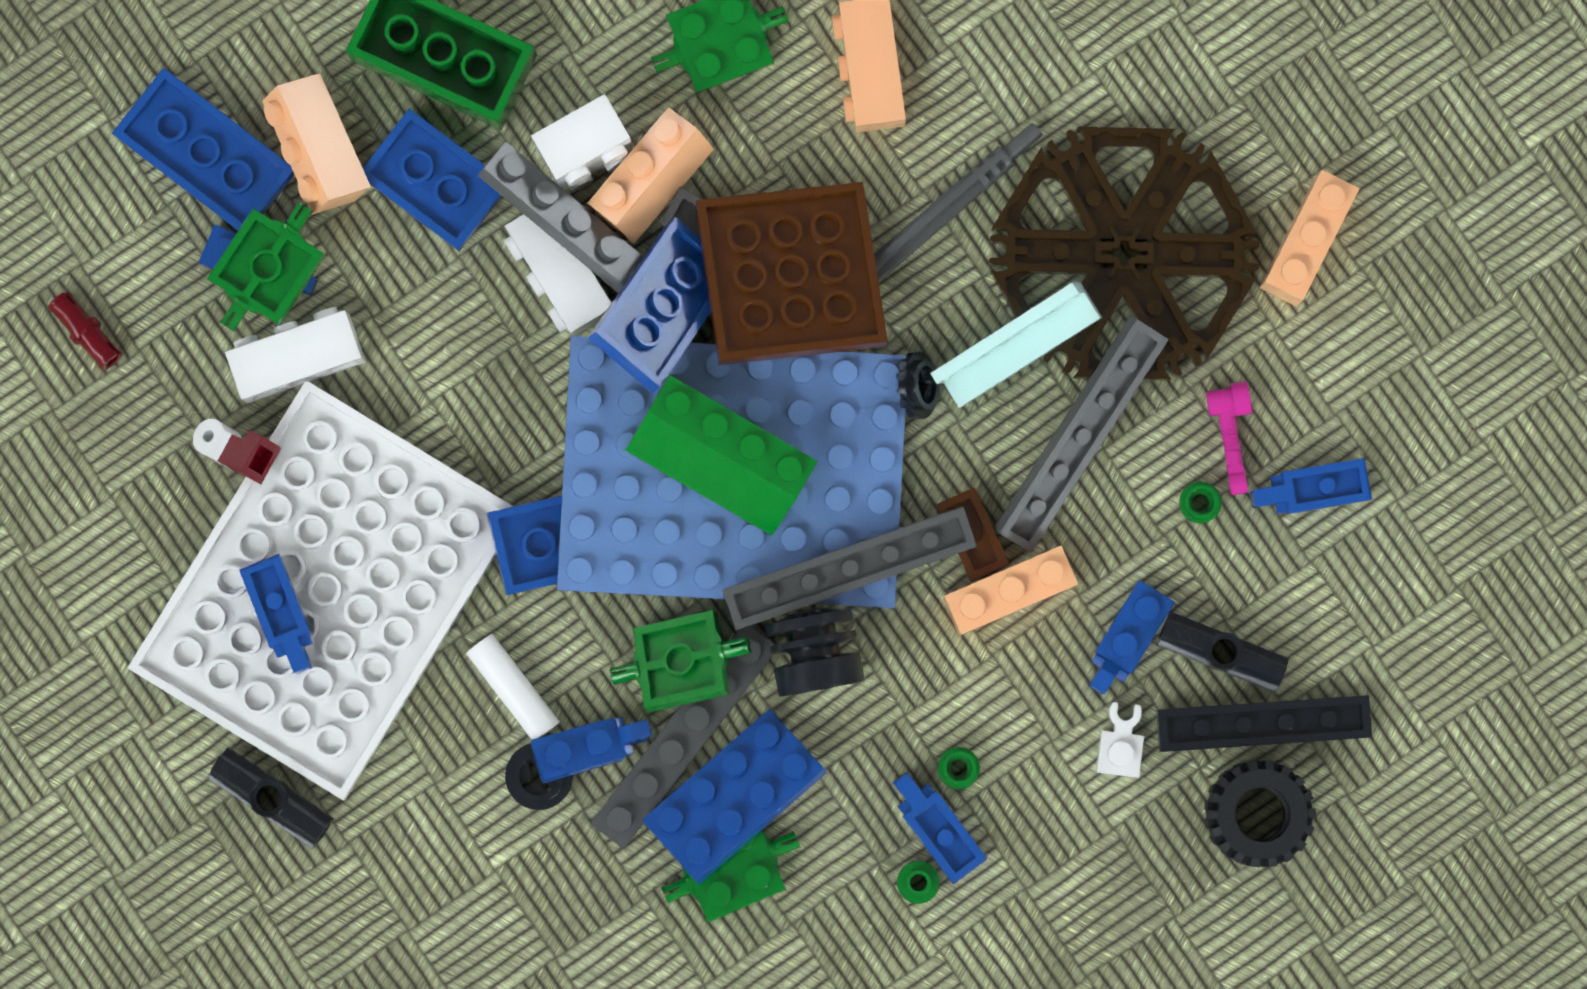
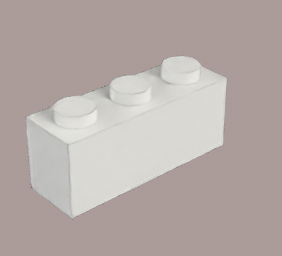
M524 214L505 225L510 236L503 241L516 262L522 258L527 262L532 272L525 277L538 297L546 293L554 307L547 312L559 332L561 333L568 329L572 336H577L598 323L611 305V301L593 272Z
M332 307L315 313L313 315L314 321L300 326H298L297 321L288 322L273 329L275 335L261 340L258 339L257 335H253L234 342L235 349L226 351L225 354L241 400L249 404L303 385L305 380L311 382L365 363L366 360L350 315L345 310L338 312L337 307Z

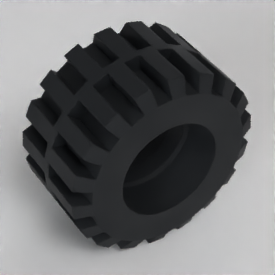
M1272 761L1239 763L1228 771H1224L1218 776V781L1211 785L1208 791L1210 793L1208 801H1205L1204 810H1206L1204 822L1205 827L1209 829L1211 834L1209 836L1211 841L1219 847L1222 854L1243 865L1258 868L1278 866L1281 862L1290 861L1294 858L1293 855L1296 852L1302 851L1307 845L1305 841L1308 835L1312 836L1314 830L1312 819L1316 818V808H1312L1311 800L1314 798L1311 791L1307 790L1304 786L1305 781L1299 775L1291 772L1292 769ZM1256 788H1263L1273 792L1279 798L1283 808V820L1275 834L1265 839H1254L1245 835L1239 829L1235 817L1236 806L1241 796L1247 791Z

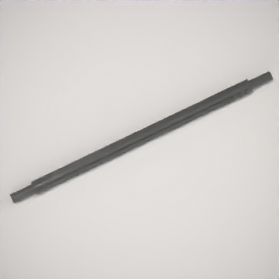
M1031 123L1002 149L1000 147L994 149L874 254L878 282L883 280L1014 166L1012 161L1043 135L1034 123Z

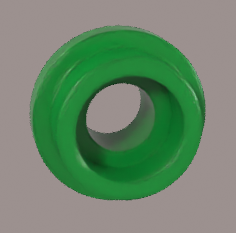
M1207 482L1191 483L1182 491L1179 498L1181 513L1187 520L1193 523L1204 524L1210 522L1221 510L1222 499L1220 493L1213 485ZM1196 495H1202L1206 498L1207 507L1205 510L1199 511L1193 507L1192 500Z
M954 747L942 754L938 762L940 779L945 785L953 789L968 788L975 783L980 773V763L977 756L971 750L964 747ZM955 760L965 762L967 770L964 775L958 777L952 774L950 767Z
M910 862L900 870L897 877V887L904 899L911 903L922 904L930 901L936 895L939 889V876L936 870L926 862ZM921 874L926 878L927 883L923 890L916 891L912 889L910 880L914 875Z

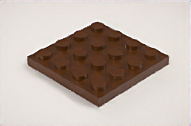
M863 182L696 200L695 206L719 365L886 347L888 339Z

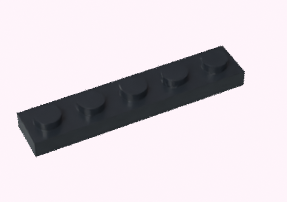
M1369 695L1156 710L1159 752L1372 738Z

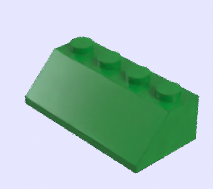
M671 375L666 378L625 449L631 455L771 536L797 499L818 462Z

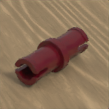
M69 291L61 293L52 300L48 306L49 311L53 312L71 333V341L75 345H81L102 371L109 369L120 360L123 355L121 350L117 349L100 329L101 323L96 317H89Z

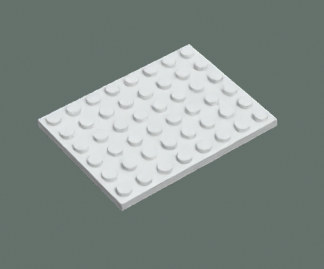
M305 380L269 439L280 446L281 449L262 484H259L245 477L129 664L128 669L333 795L346 800L496 556L487 513L514 506ZM280 554L312 632L310 635L314 644L306 646L305 649L313 668L299 674L293 673L287 655L277 658L274 650L270 649L239 571L242 568Z

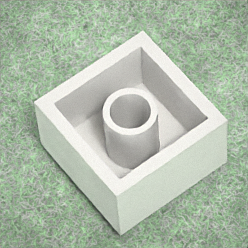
M605 94L531 135L538 153L556 184L563 190L570 189L572 193L592 183L593 178L591 175L606 168L608 172L614 171L633 149L630 136Z

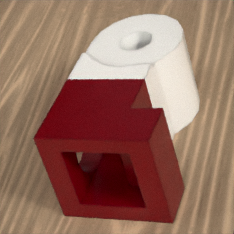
M207 419L200 423L193 435V444L197 451L259 484H262L281 449L280 446L251 430H248L243 440L238 432L216 419Z

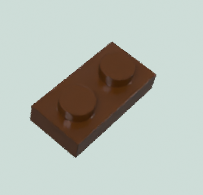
M975 487L936 504L940 514L964 507L977 547L960 552L958 555L971 582L1009 565Z

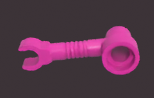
M1247 381L1230 383V388L1206 392L1209 416L1218 415L1231 496L1248 493L1241 447L1239 446L1240 442H1238L1239 435L1237 434L1236 416L1252 414L1248 383Z

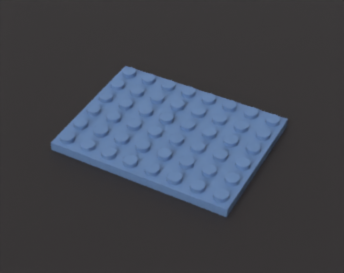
M571 336L557 590L725 599L722 589L898 529L905 409L901 408L900 393L896 392L899 387L896 374L900 373V360L905 359L907 355L833 352L719 365L716 344L690 343L669 375L818 461L797 499L771 536L626 452V447L661 387L653 393L650 392L588 337ZM897 575L813 604L895 608Z

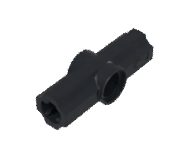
M1171 611L1164 622L1156 645L1207 665L1212 670L1222 671L1272 692H1277L1289 658L1239 639L1232 633L1219 631ZM1218 640L1227 641L1233 648V657L1227 664H1221L1213 657L1212 648Z
M227 747L218 758L207 777L250 806L256 814L266 817L312 849L323 838L334 820L332 816L290 789L285 782L274 778L230 747ZM268 786L276 787L281 795L280 804L274 810L266 809L261 802V793Z

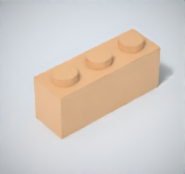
M890 0L839 2V15H832L834 39L843 40L844 56H837L840 81H848L850 97H843L846 122L854 121L855 133L904 127L906 116Z
M320 73L277 85L262 100L265 117L268 123L275 129L281 143L282 156L291 165L298 181L299 194L303 201L308 204L310 210L313 211L312 215L354 202L371 187Z
M668 107L587 204L608 226L634 245L677 194L679 188L684 186L714 148L695 126Z
M1321 170L1314 178L1259 288L1297 307L1304 300L1360 188Z
M1061 545L949 593L943 597V600L957 633L961 636L1078 585V582Z

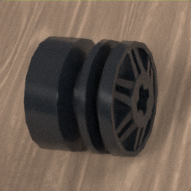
M828 607L789 614L776 623L765 626L767 637L784 634L787 637L786 643L769 647L771 654H790L791 658L790 663L774 669L779 697L865 681L860 653H841L839 644L857 637L856 630L837 633L835 626L836 624L852 621V609L838 610Z

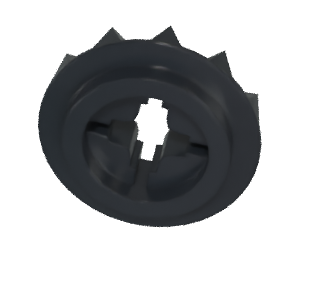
M921 351L908 352L906 358L900 360V373L896 374L899 387L896 392L900 393V406L906 410L909 418L925 419L934 411L939 397V384L935 382L930 374L936 368L926 353Z
M530 744L519 748L508 761L505 772L507 789L513 799L520 805L533 810H544L558 805L570 792L573 775L550 781L548 784L551 789L550 792L539 783L525 788L524 784L533 775L528 761L531 760L534 765L536 762Z

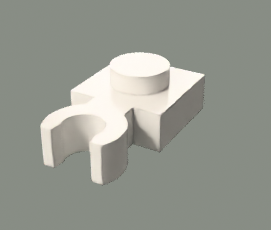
M1112 702L1108 709V716L1114 725L1113 732L1102 730L1100 733L1096 773L1139 778L1144 736L1132 734V729L1141 719L1140 705H1133L1132 716L1129 720L1125 721L1118 717V703Z

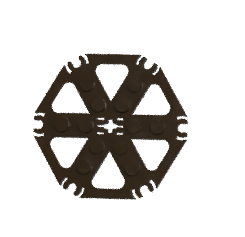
M1077 127L1076 130L1081 134L1084 144H1079L1077 134L1069 130L1065 135L1070 142V149L1060 151L1053 140H1050L1047 143V151L1054 159L1051 161L1044 154L1041 147L993 225L991 231L1007 232L1008 237L1003 234L990 236L989 244L1003 245L1006 254L1001 258H990L989 265L999 268L1007 266L1008 270L999 272L990 270V274L1015 319L1030 310L1019 290V280L1024 275H1086L1081 284L1103 318L1043 356V362L1048 364L1054 354H1063L1067 359V363L1061 372L1062 374L1067 375L1070 373L1075 365V361L1080 362V367L1072 379H1090L1101 362L1093 354V344L1123 297L1136 319L1169 339L1143 380L1170 381L1171 378L1166 373L1164 364L1168 363L1171 374L1177 378L1182 375V371L1178 366L1179 357H1189L1195 367L1202 364L1199 353L1193 349L1195 346L1201 350L1205 360H1207L1258 277H1247L1240 274V271L1253 273L1259 269V264L1247 263L1242 257L1244 250L1258 249L1259 242L1255 240H1245L1242 242L1240 238L1245 236L1257 237L1258 233L1212 151L1210 150L1207 159L1202 164L1197 162L1204 152L1205 145L1202 143L1199 144L1192 154L1182 151L1181 143L1186 136L1185 133L1181 132L1178 134L1172 146H1169L1167 144L1168 139L1175 129ZM1103 147H1143L1150 150L1154 156L1153 166L1126 210H1124L1096 159L1097 152ZM1044 179H1054L1061 185L1086 231L1028 230L1021 225L1020 214L1039 183ZM1195 182H1203L1209 186L1228 221V227L1222 234L1162 232L1188 187ZM1101 240H1113V242H1101ZM1124 242L1127 243L1128 250L1135 251V253H1146V255L1131 257L1127 265L1120 264L1119 257L1112 254H1101V252L1118 250L1120 243ZM1101 265H1112V268L1100 267ZM1135 265L1146 266V269H1137ZM1162 276L1219 278L1226 284V296L1205 329L1197 331L1190 328Z

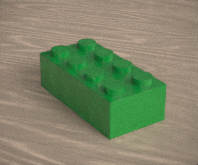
M370 0L345 50L351 61L501 131L537 58L534 46L435 0Z

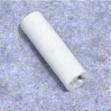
M493 634L484 638L466 653L531 740L545 736L560 724L558 718Z

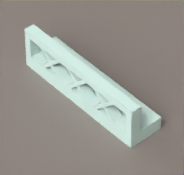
M1072 282L930 374L937 384L944 383L957 406L961 408L1103 317L1081 282Z

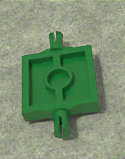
M702 0L666 14L673 34L674 49L651 56L653 65L669 59L654 66L656 73L658 74L663 70L680 64L689 75L694 90L698 94L774 64L766 43V30L789 23L787 14L771 20L785 14L784 7L781 6L760 15L752 6L750 0Z
M297 202L296 207L286 222L283 223L282 221L271 220L254 208L252 209L207 278L210 282L223 289L233 301L222 320L219 321L221 324L235 332L236 327L247 311L262 314L279 326L282 324L326 256L323 252L307 243L299 233L310 214L313 213L312 210Z
M714 610L633 628L636 646L633 663L610 667V673L612 674L610 677L614 685L637 680L642 689L644 709L648 712L729 695L726 673L728 658L751 654L752 648L749 647L751 643L748 636L725 642L721 636L718 614Z
M761 830L699 885L683 868V879L661 887L663 894L679 889L665 896L667 903L669 904L676 899L692 894L700 903L705 918L710 923L786 891L778 871V856L801 848L798 840L782 846L787 842L797 839L795 832L792 831L770 841Z

